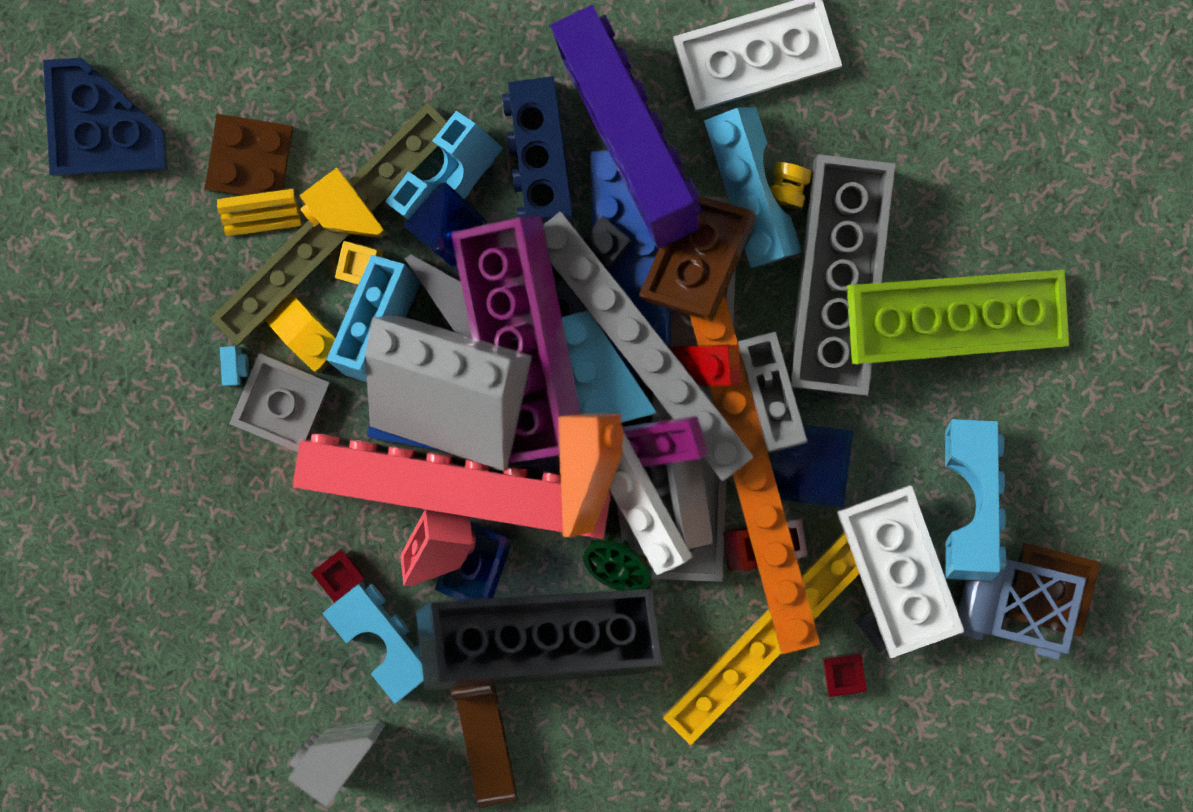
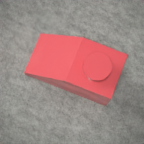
M424 510L400 555L404 586L411 587L461 568L467 555L473 553L476 544V534L474 531H471L470 517Z

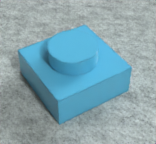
M220 347L222 386L244 385L243 377H249L248 355L242 354L241 347Z

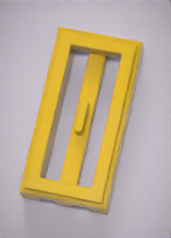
M294 189L217 199V210L221 214L220 220L222 225H224L225 236L301 226V215Z

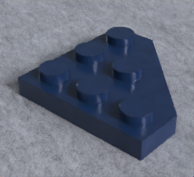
M82 58L43 60L49 174L51 176L168 170L166 132Z

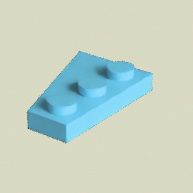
M589 310L562 317L581 414H621L622 423L657 413Z

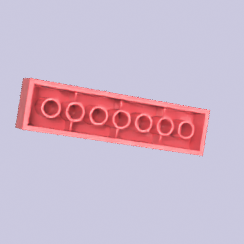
M318 433L312 434L311 440H300L292 486L294 488L563 532L561 474L544 471L542 478L528 476V468L508 465L507 470L502 472L490 470V466L469 459L466 460L465 465L452 463L453 456L431 452L427 453V459L414 457V449L393 446L389 447L388 452L377 451L378 443L361 440H350L349 446L340 445V437ZM610 489L594 531L581 534L582 536L604 539L611 497Z

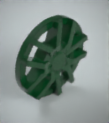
M608 536L607 540L595 541L592 539L583 553V562L589 573L600 583L616 591L646 589L651 581L653 568L648 565V558L646 555H639L631 549L629 542L626 540L621 544L615 542L613 536Z

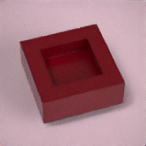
M343 548L311 572L334 603L366 578Z
M860 652L822 657L828 697L867 692L862 654Z

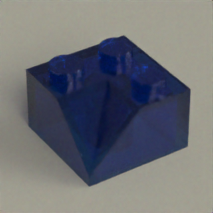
M802 424L807 443L768 454L780 499L844 508L854 431Z

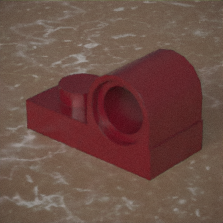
M802 518L786 520L796 558L808 556ZM747 527L724 531V550L728 570L743 571L757 568Z

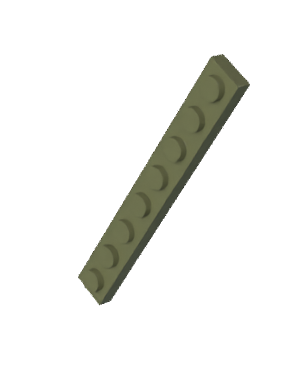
M428 102L349 180V183L372 213L386 201L408 171L414 174L440 148L433 142V139L447 121ZM308 220L210 320L236 346H240L352 234L328 231L320 223L314 227Z

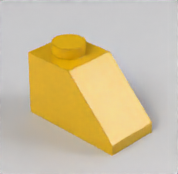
M335 168L299 195L306 204L300 209L314 227L320 223L328 231L383 238L387 235L385 229L338 168Z
M291 294L265 321L314 372L321 373L330 364L327 361V357L336 339V335L295 295Z

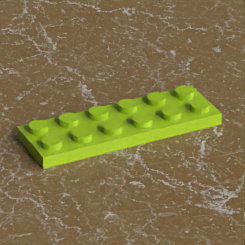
M1065 270L847 285L852 364L1069 346Z

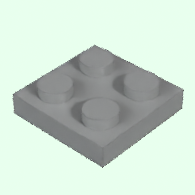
M258 353L229 424L298 452L300 440H308L331 382Z

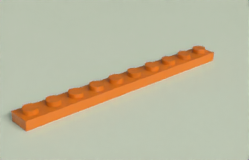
M725 294L713 322L689 315L697 345L738 344ZM739 349L741 384L708 386L714 406L754 456L753 459L733 474L780 651L781 654H786L820 645Z

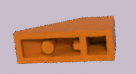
M575 414L558 417L563 537L590 533L595 529L623 454L622 442L624 433L621 426V414Z

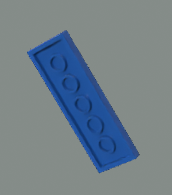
M590 152L591 229L601 216H605L635 241L609 273L670 349L671 309L645 302L639 296L659 249L654 244L609 152ZM600 326L635 380H643Z

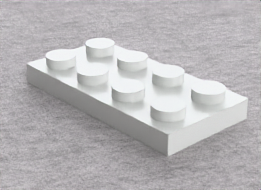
M793 0L673 37L694 112L842 67L823 0Z
M911 485L837 511L889 657L893 658L964 632Z

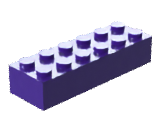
M590 5L550 24L560 57L657 249L699 230L697 215L701 214L702 210L697 201L699 200L698 193L691 179H685L680 168L682 166L680 158L672 144L668 146L663 135L665 133L663 125L655 111L651 113L646 102L648 101L646 92L639 79L634 80L630 71L631 64L624 49L617 47L613 38L615 36L606 15L599 17L593 5Z

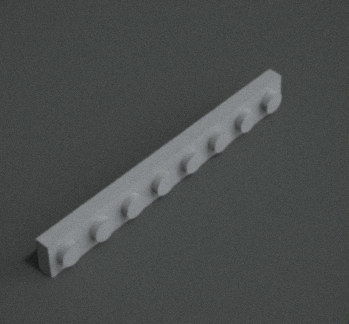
M560 211L546 222L543 227L550 262L673 419L698 416L709 453L704 458L720 479L725 481L753 459V454L565 215Z

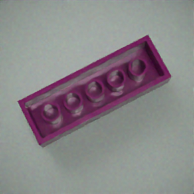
M519 217L451 233L472 338L531 356L509 463L560 455L558 417L581 414L542 217Z

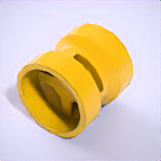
M776 162L773 170L775 177L774 185L769 187L778 205L802 209L805 201L803 190L810 183L812 171L795 164Z

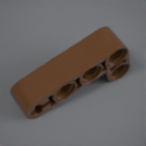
M496 686L450 688L453 700L457 701L479 808L518 801L508 746L505 747L507 740L501 711L497 707L499 701Z

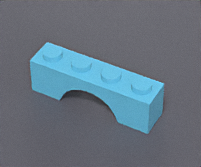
M735 108L704 120L730 204L752 210L757 216L744 246L750 267L768 265L802 253L792 218L776 202L765 176L763 153L767 140L757 108Z
M952 419L945 429V467L957 472L969 483L976 500V511L973 521L969 525L953 531L945 541L946 579L993 581L1000 573V570L1005 568L1006 550L1004 546H1000L999 532H1003L1005 528V510L999 508V494L1004 492L1005 474L1004 471H999L998 458L1002 457L1004 453V435L998 434V421Z

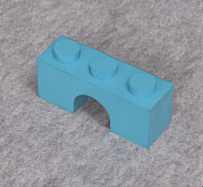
M457 111L454 112L433 139V142L441 148L444 154V163L440 172L429 180H420L408 171L385 201L432 239L445 226L448 218L462 200L470 194L473 186L494 163L495 158L503 149L476 123Z
M362 581L322 614L345 643H348L356 635L363 632L375 633L383 639L386 644L387 655L385 661L375 668L371 675L395 704L423 682L420 644L415 647L406 636L410 630L397 614L391 617L383 608L382 604L386 600L373 584L367 587Z

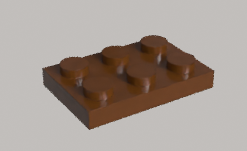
M699 196L697 201L702 213L697 215L700 229L659 248L639 296L645 302L713 322L757 216L752 210Z

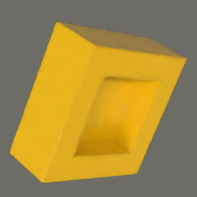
M343 241L335 278L359 285L371 255L382 258L384 250L351 241Z

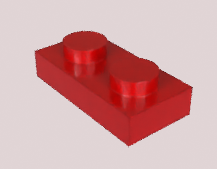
M738 344L680 345L670 347L672 353L698 385L741 384Z

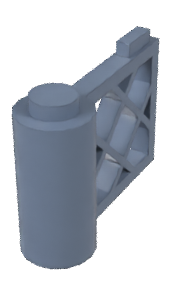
M1006 559L1004 570H1000V573L993 581L965 580L958 608V615L964 632L960 633V635L983 640L984 634H990L1037 646L1036 654L1060 660L1061 653H1070L1087 578ZM1016 569L1031 573L1040 587L1020 598L1012 585ZM1039 575L1054 579L1044 584ZM1060 580L1076 584L1073 600L1060 608L1047 589ZM1043 591L1055 611L1035 622L1023 602ZM1011 593L1016 602L1008 606ZM1018 605L1031 624L1018 633L1002 629L1005 614ZM1071 607L1067 621L1062 612ZM1058 615L1066 628L1063 644L1048 641L1038 626ZM1034 629L1039 638L1024 634Z

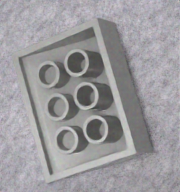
M399 315L372 317L365 352L370 427L505 471L508 468L531 356Z

